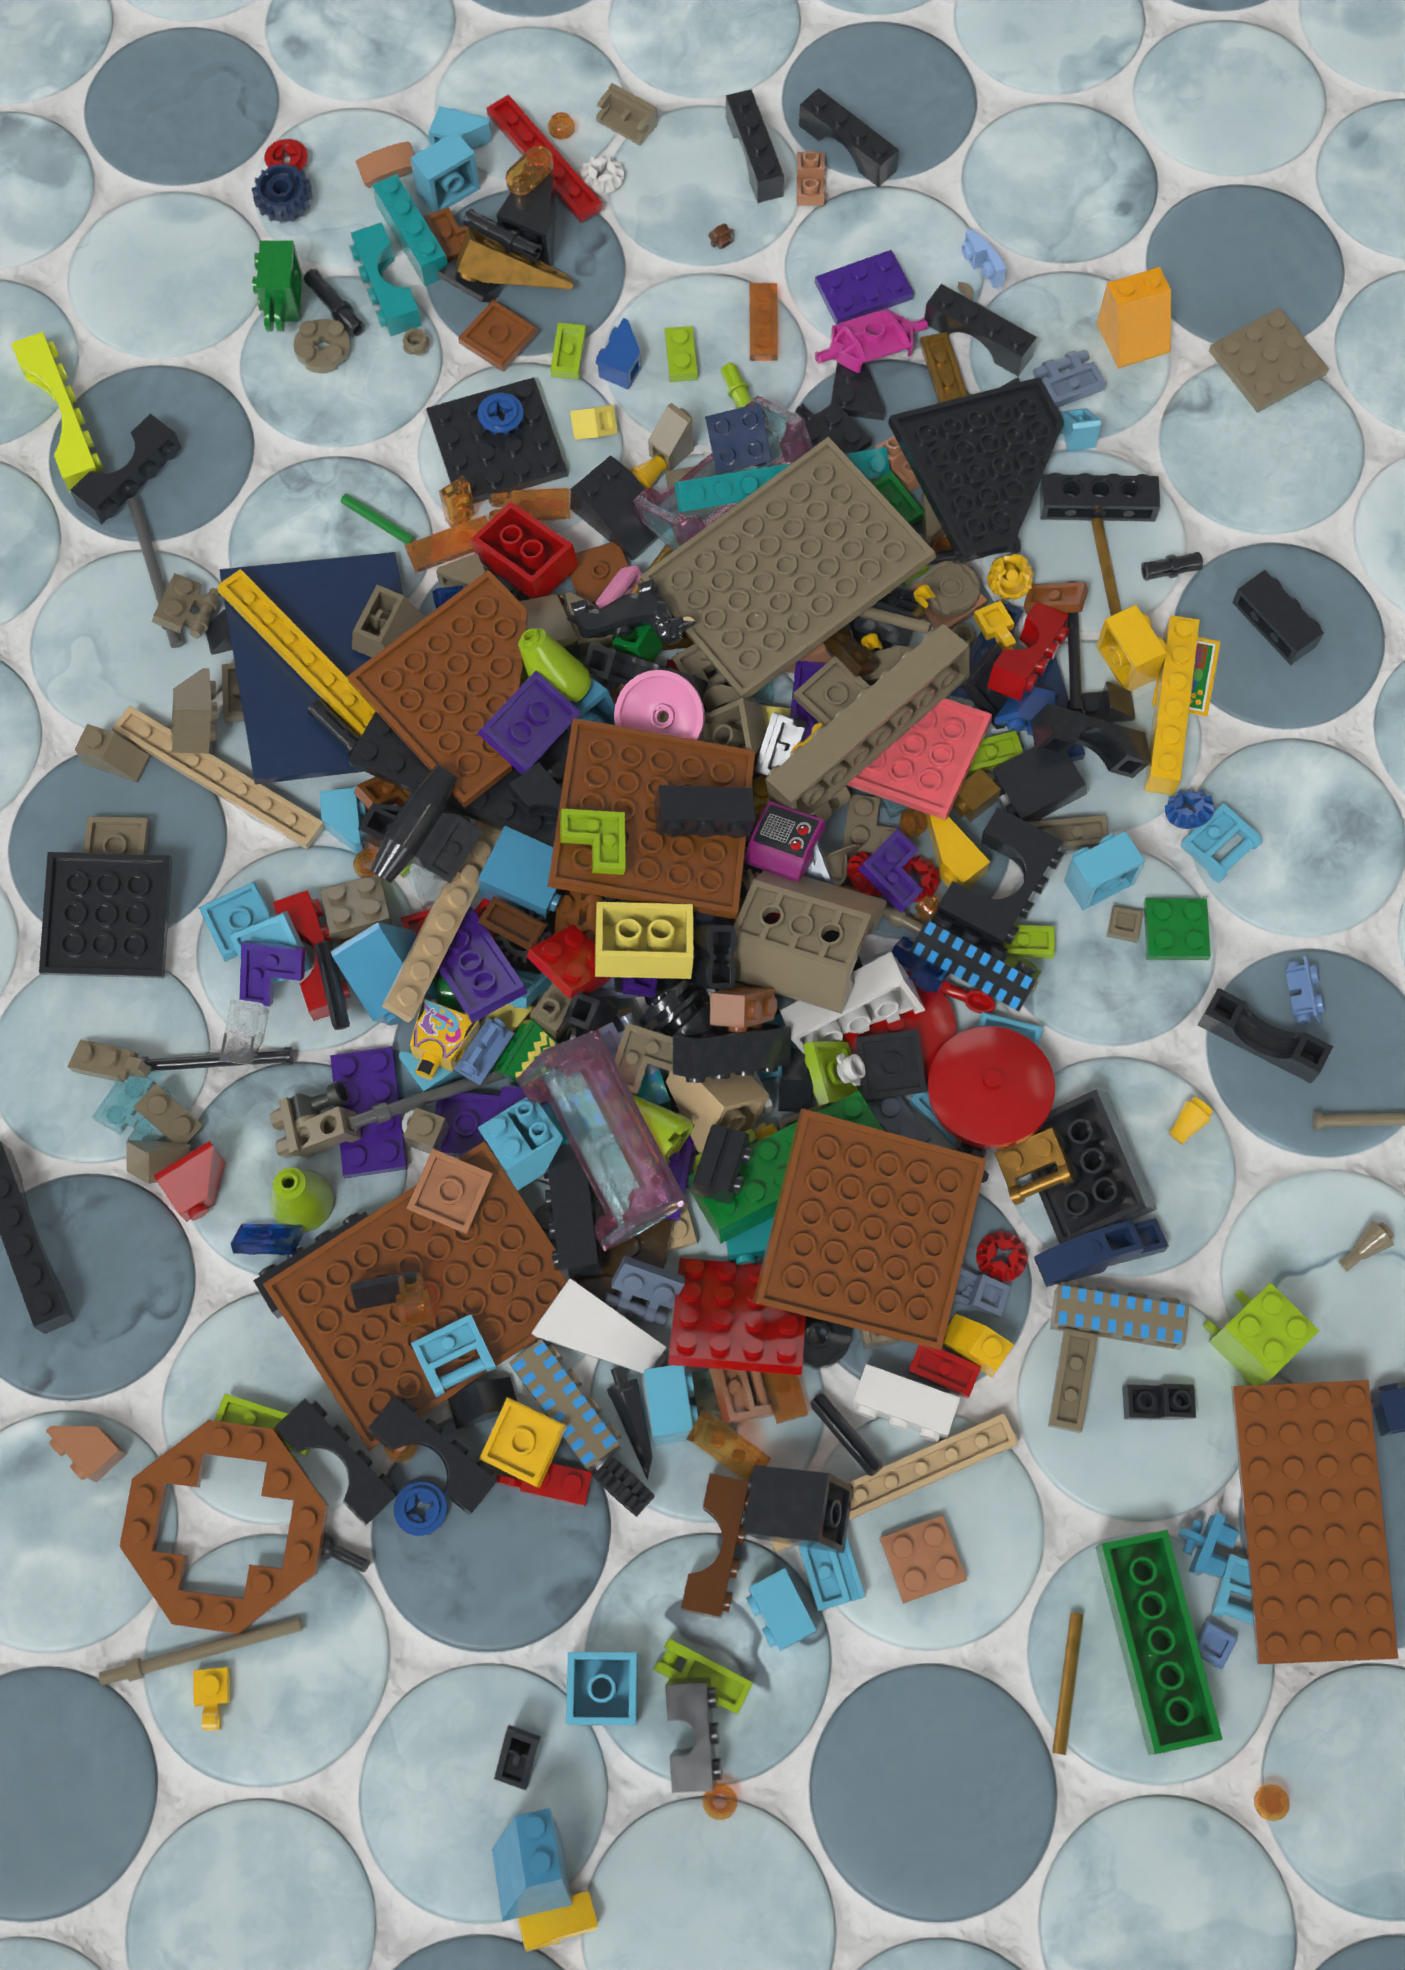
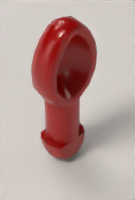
M943 980L938 984V988L945 996L948 995L964 1002L966 1007L975 1013H990L995 1010L996 1004L993 998L979 989L968 991L951 984L952 982Z

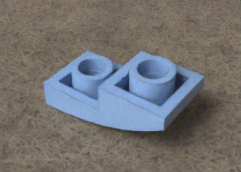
M973 229L966 230L965 241L961 245L964 258L966 260L969 259L973 269L982 267L985 279L989 278L993 289L1004 286L1007 268L997 251L979 233Z

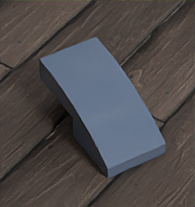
M961 1268L953 1302L992 1316L1001 1317L1011 1286L984 1274L976 1275Z

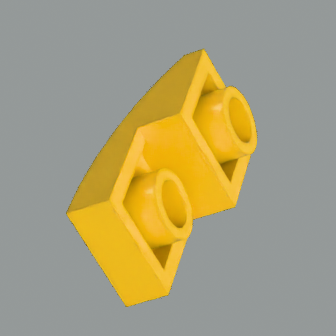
M589 1891L572 1895L571 1906L517 1918L525 1952L559 1944L564 1938L595 1931L598 1923Z

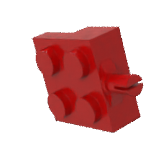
M574 924L531 947L526 956L569 999L582 991L589 994L611 979V977H595V941H591Z

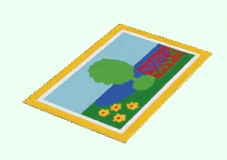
M1201 637L1197 639L1189 706L1190 714L1208 717L1221 641ZM1158 676L1156 680L1152 706H1155Z

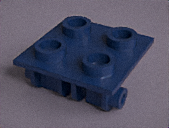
M761 403L705 416L716 474L753 465L756 467L767 464L766 462L772 461Z

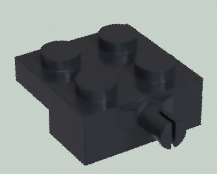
M835 402L816 414H813L805 404H800L795 410V413L805 421L801 427L791 433V447L800 456L806 454L827 437L844 454L864 451L872 445V438Z

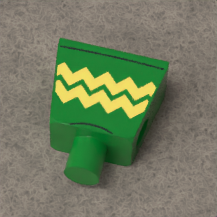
M524 1020L492 1071L531 1089L545 1091L550 1084L539 1080V1076L550 1050L560 1052L563 1048L536 1022Z

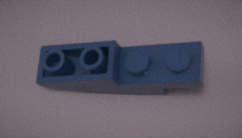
M1156 1218L1134 1224L1132 1220H1128L1068 1240L1036 1255L1034 1260L1046 1287L1102 1273L1108 1266L1165 1252L1169 1245Z

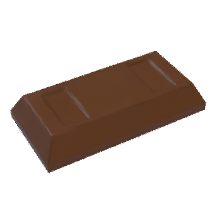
M494 896L478 921L482 926L528 951L536 945L547 927L541 921Z

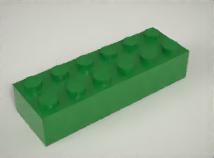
M859 1091L817 1111L820 1114L884 1131ZM797 1122L750 1145L754 1147L752 1160L749 1166L743 1165L740 1174L745 1176L743 1188L740 1195L734 1194L732 1203L727 1204L715 1201L713 1198L708 1199L696 1196L693 1193L692 1184L695 1173L689 1176L690 1192L720 1244L774 1217Z
M1168 1530L1098 1545L1095 1548L1148 1755H1156L1223 1740Z

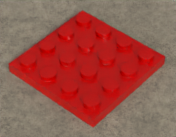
M680 1258L678 1274L685 1277V1285L680 1294H675L668 1365L802 1376L805 1315L753 1302L762 1264L736 1265V1262Z

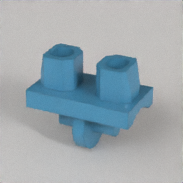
M1218 1512L1214 1516L1211 1515L1203 1535H1200L1204 1524L1197 1520H1194L1191 1530L1180 1528L1178 1536L1186 1540L1182 1550L1184 1553L1192 1555L1195 1545H1198L1188 1572L1197 1576L1203 1573L1218 1578L1223 1576L1228 1560L1212 1553L1216 1542L1230 1549L1233 1548L1240 1532L1229 1523L1224 1522L1226 1516Z

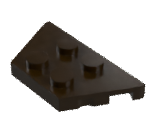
M673 1220L599 1239L603 1274L574 1279L581 1287L603 1302L607 1292L617 1296L620 1293L619 1290L612 1288V1279L624 1256L664 1269L669 1253L668 1246L671 1232L674 1230Z

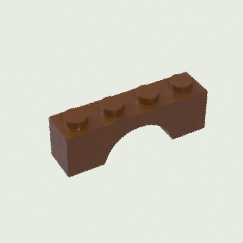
M712 1473L709 1474L703 1511L708 1513L717 1522L722 1534V1547L718 1557L709 1567L702 1571L688 1574L681 1611L720 1620L722 1612L729 1613L733 1592H728L727 1588L729 1578L736 1579L740 1559L734 1557L736 1544L743 1545L745 1533H743L744 1526L741 1524L743 1511L748 1507L750 1494L748 1491V1481Z

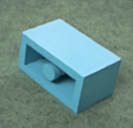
M785 1568L749 1587L751 1595L746 1597V1600L754 1616L761 1614L767 1626L762 1628V1632L771 1648L777 1645L779 1651H782L816 1633L817 1630Z

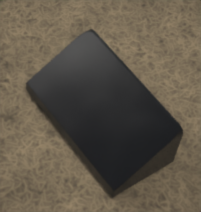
M458 258L451 261L437 273L439 278L480 302L490 303L492 300H495L501 284L485 283L479 280L471 282L460 276L461 273L457 271Z
M414 1271L355 1282L350 1285L354 1304L358 1310L420 1297L418 1277Z

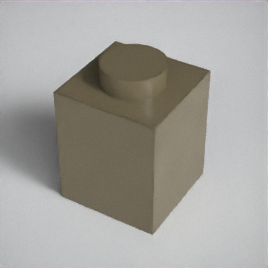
M415 1107L403 1137L409 1147L430 1154L432 1149L441 1150L450 1127L446 1118Z

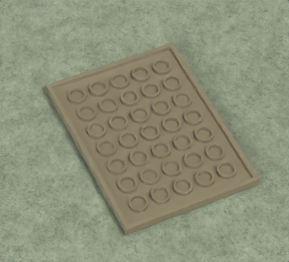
M827 437L640 577L643 582L653 579L656 585L658 584L660 592L657 595L667 601L673 618L690 616L696 621L695 625L684 632L726 682L734 688L740 698L748 699L936 559V554L839 447Z

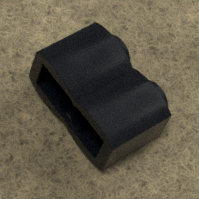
M698 923L693 938L694 948L697 953L693 964V977L696 986L710 990L732 989L736 978V967L732 956L737 944L733 925Z

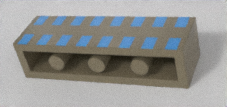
M1064 1282L1063 1285H1058L1054 1291L1050 1329L1063 1331L1065 1328L1097 1334V1337L1180 1350L1186 1343L1189 1305L1180 1304V1300L1176 1298L1163 1297L1158 1301L1148 1299V1295L1144 1293L1129 1292L1128 1296L1115 1294V1290L1108 1287H1096L1095 1291L1083 1289V1285L1080 1283Z
M540 1339L510 1361L509 1364L545 1414L568 1425L563 1438L587 1471L591 1472L621 1449L617 1441L621 1438V1435L610 1421L604 1424L597 1415L602 1411L591 1395L585 1398L578 1387L582 1383L572 1369L565 1372L559 1364V1361L563 1358L552 1343L546 1346L542 1339Z

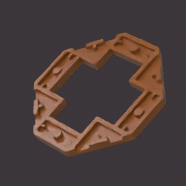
M208 1420L132 1478L119 1547L172 1625L240 1634L253 1625L252 1623L266 1612L271 1611L289 1597L302 1584L307 1583L318 1574L329 1504L322 1494L317 1491L306 1471L296 1457L291 1454L284 1444V1440L275 1429ZM206 1454L267 1462L261 1496L293 1500L282 1569L249 1565L244 1598L182 1590L188 1555L156 1551L168 1484L200 1488Z

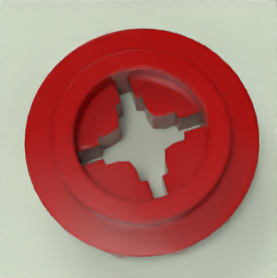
M294 139L275 141L267 148L264 155L265 164L268 168L271 165L285 163V165L291 167L295 165L297 171L300 172L304 166H308V153L305 146ZM284 153H287V156L290 158L288 164L284 162Z
M861 851L849 859L847 863L848 877L860 892L873 897L881 896L883 894L858 870L872 854L866 855V853Z
M921 855L912 857L902 869L909 876L911 875V869L917 875H924L920 878L919 885L923 891L913 901L921 902L929 899L936 892L939 886V870L935 868L932 860L928 861L922 858Z
M1002 1230L984 1237L976 1250V1262L982 1274L1002 1283L1018 1278L1023 1273L1027 1264L1028 1254L1024 1242H1021L1015 1234L1003 1232ZM996 1246L1002 1252L1013 1250L1007 1258L1008 1265L1002 1260L991 1263L997 1254Z

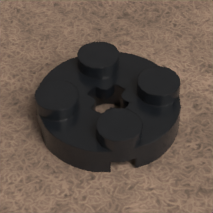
M805 1316L803 1365L813 1370H820L832 1367L840 1362L849 1348L851 1341L850 1327ZM813 1328L818 1331L826 1330L827 1333L824 1336L826 1342L822 1344L820 1342L813 1343L811 1341L813 1336L811 1330Z

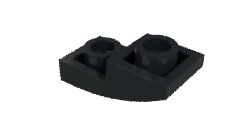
M1127 1384L1122 1386L1124 1419L1177 1420L1196 1418L1194 1385L1161 1384L1155 1386Z

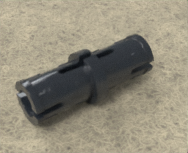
M1199 552L1182 556L1167 555L1165 559L1143 562L1141 564V573L1145 581L1167 576L1169 578H1176L1179 574L1203 569V559Z

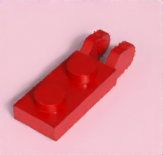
M551 1463L540 1487H535L523 1480L521 1481L507 1475H497L496 1483L520 1489L522 1493L585 1507L593 1473Z

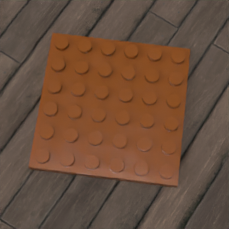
M573 718L547 887L638 903L693 904V912L736 919L739 907L746 836L731 838L729 836L714 835L703 838L698 835L670 837L666 834H656L654 800L659 785L751 788L755 751ZM561 809L625 812L626 869L624 875L592 873V845L560 843Z
M801 1109L753 1302L942 1350L987 1159Z

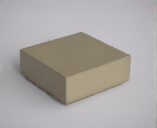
M1113 905L1106 937L1137 943L1144 911Z

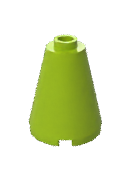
M532 628L522 634L518 646L528 678L537 671L569 702L572 700L576 703L579 702L588 692L591 685V677L587 668L543 629Z
M621 1090L618 1094L612 1092L602 1106L606 1109L604 1117L649 1170L656 1175L671 1162L668 1159L675 1152L678 1153L694 1128V1122L689 1118L624 1090Z
M285 1168L276 1174L272 1185L270 1208L273 1217L283 1228L299 1233H307L318 1229L328 1220L334 1203V1194L331 1185L322 1175L311 1170Z

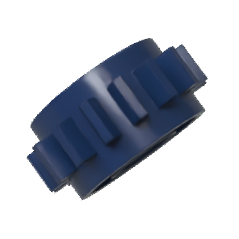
M285 163L271 165V167L261 171L259 178L254 179L256 187H252L255 207L259 209L262 216L267 215L269 221L276 220L280 221V223L293 222L298 217L304 216L306 208L310 209L309 200L313 199L310 180L306 178L304 171L298 172L295 165L292 167L285 165Z

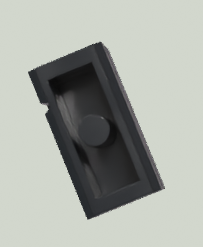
M715 1124L711 1125L692 1183L693 1193L696 1196L708 1199L713 1198L715 1201L730 1204L734 1194H741L745 1176L740 1174L743 1165H750L754 1147L750 1146L749 1134L735 1129L729 1130L727 1127Z

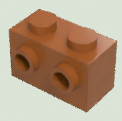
M737 986L732 989L710 993V1025L727 1026L728 1032L735 1033L747 1032V1028H761L762 1023L774 1020L777 1010V1000L774 997L775 988Z

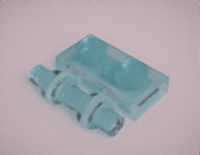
M129 1075L124 1083L116 1081L92 1118L120 1136L126 1127L130 1126L134 1130L128 1140H143L145 1136L149 1137L153 1131L152 1124L144 1117L141 1120L134 1117L137 1111L133 1106L156 1082L148 1076L147 1078H141ZM162 1088L169 1096L172 1097L174 1095L169 1089Z

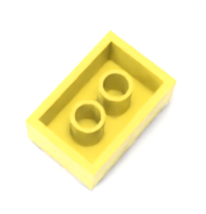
M597 902L595 977L691 979L693 967V904Z

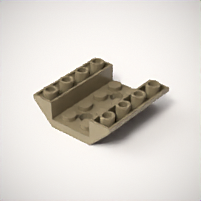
M764 870L753 880L734 924L737 937L736 949L732 956L736 967L735 981L754 987L775 988L776 994L842 1014L853 988L850 975L869 929L875 931L887 904L886 900L805 876L801 878L800 882H796ZM771 912L781 915L779 921L775 924L765 923V916ZM830 930L840 933L839 938L834 942L824 941L822 939L823 935Z

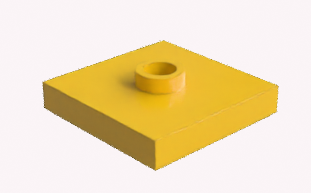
M507 1397L479 1459L535 1487H540L568 1425Z

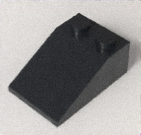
M611 455L570 489V509L609 542H614L620 547L623 553L632 561L672 527V522L634 474Z

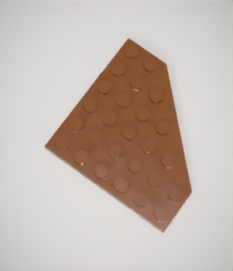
M489 570L347 676L349 683L430 771L436 765H439L458 777L452 795L464 808L513 770V766L477 732L521 687L523 659L518 643L522 634L527 629L528 613L527 609Z

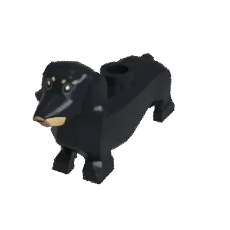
M653 579L638 584L639 594L629 593L623 595L601 609H594L593 605L589 606L587 599L570 603L574 615L567 616V620L576 624L580 635L586 639L602 638L610 635H615L616 638H623L631 635L634 628L650 625L656 632L658 639L668 645L680 642L683 632L696 624V621L690 616L672 618L670 606L666 600L657 595L660 592V587L658 584L656 585Z

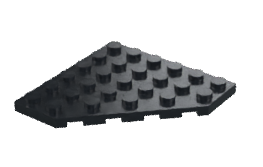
M1037 377L891 415L887 423L960 564L1011 550L1064 424V420L1041 378Z

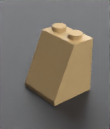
M670 1072L666 1080V1084L680 1114L694 1122V1128L690 1135L700 1154L703 1152L711 1125L715 1124L727 1127L729 1130L735 1129L742 1132L750 1128L753 1130L769 1097V1094L751 1076L735 1075V1073H731L729 1079H712L710 1076L705 1077V1082L689 1083L686 1082V1077L673 1075V1072Z

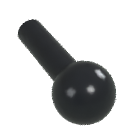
M325 1532L320 1559L334 1558L363 1573L368 1569L370 1560L339 1546L336 1537L331 1533Z

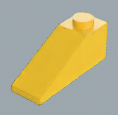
M923 812L942 881L948 888L952 881L968 889L987 874L990 861L949 816L947 820H943Z

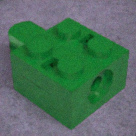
M293 240L260 241L259 252L254 254L257 276L252 278L253 292L258 294V308L264 312L265 330L273 332L275 322L277 331L284 332L285 322H300L303 273Z

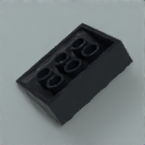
M1095 1089L1050 1111L1046 1122L1034 1135L1050 1128L1056 1130L1075 1181L1066 1185L1062 1182L1039 1192L1059 1244L1110 1225L1137 1219L1157 1210L1107 1092ZM1055 1163L1032 1173L1033 1180L1035 1181L1058 1171L1057 1165Z

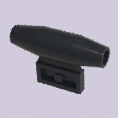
M436 765L411 792L385 833L370 871L392 883L414 857L417 856L424 868L449 884L452 883L484 832L458 814L443 813L458 777L439 765Z

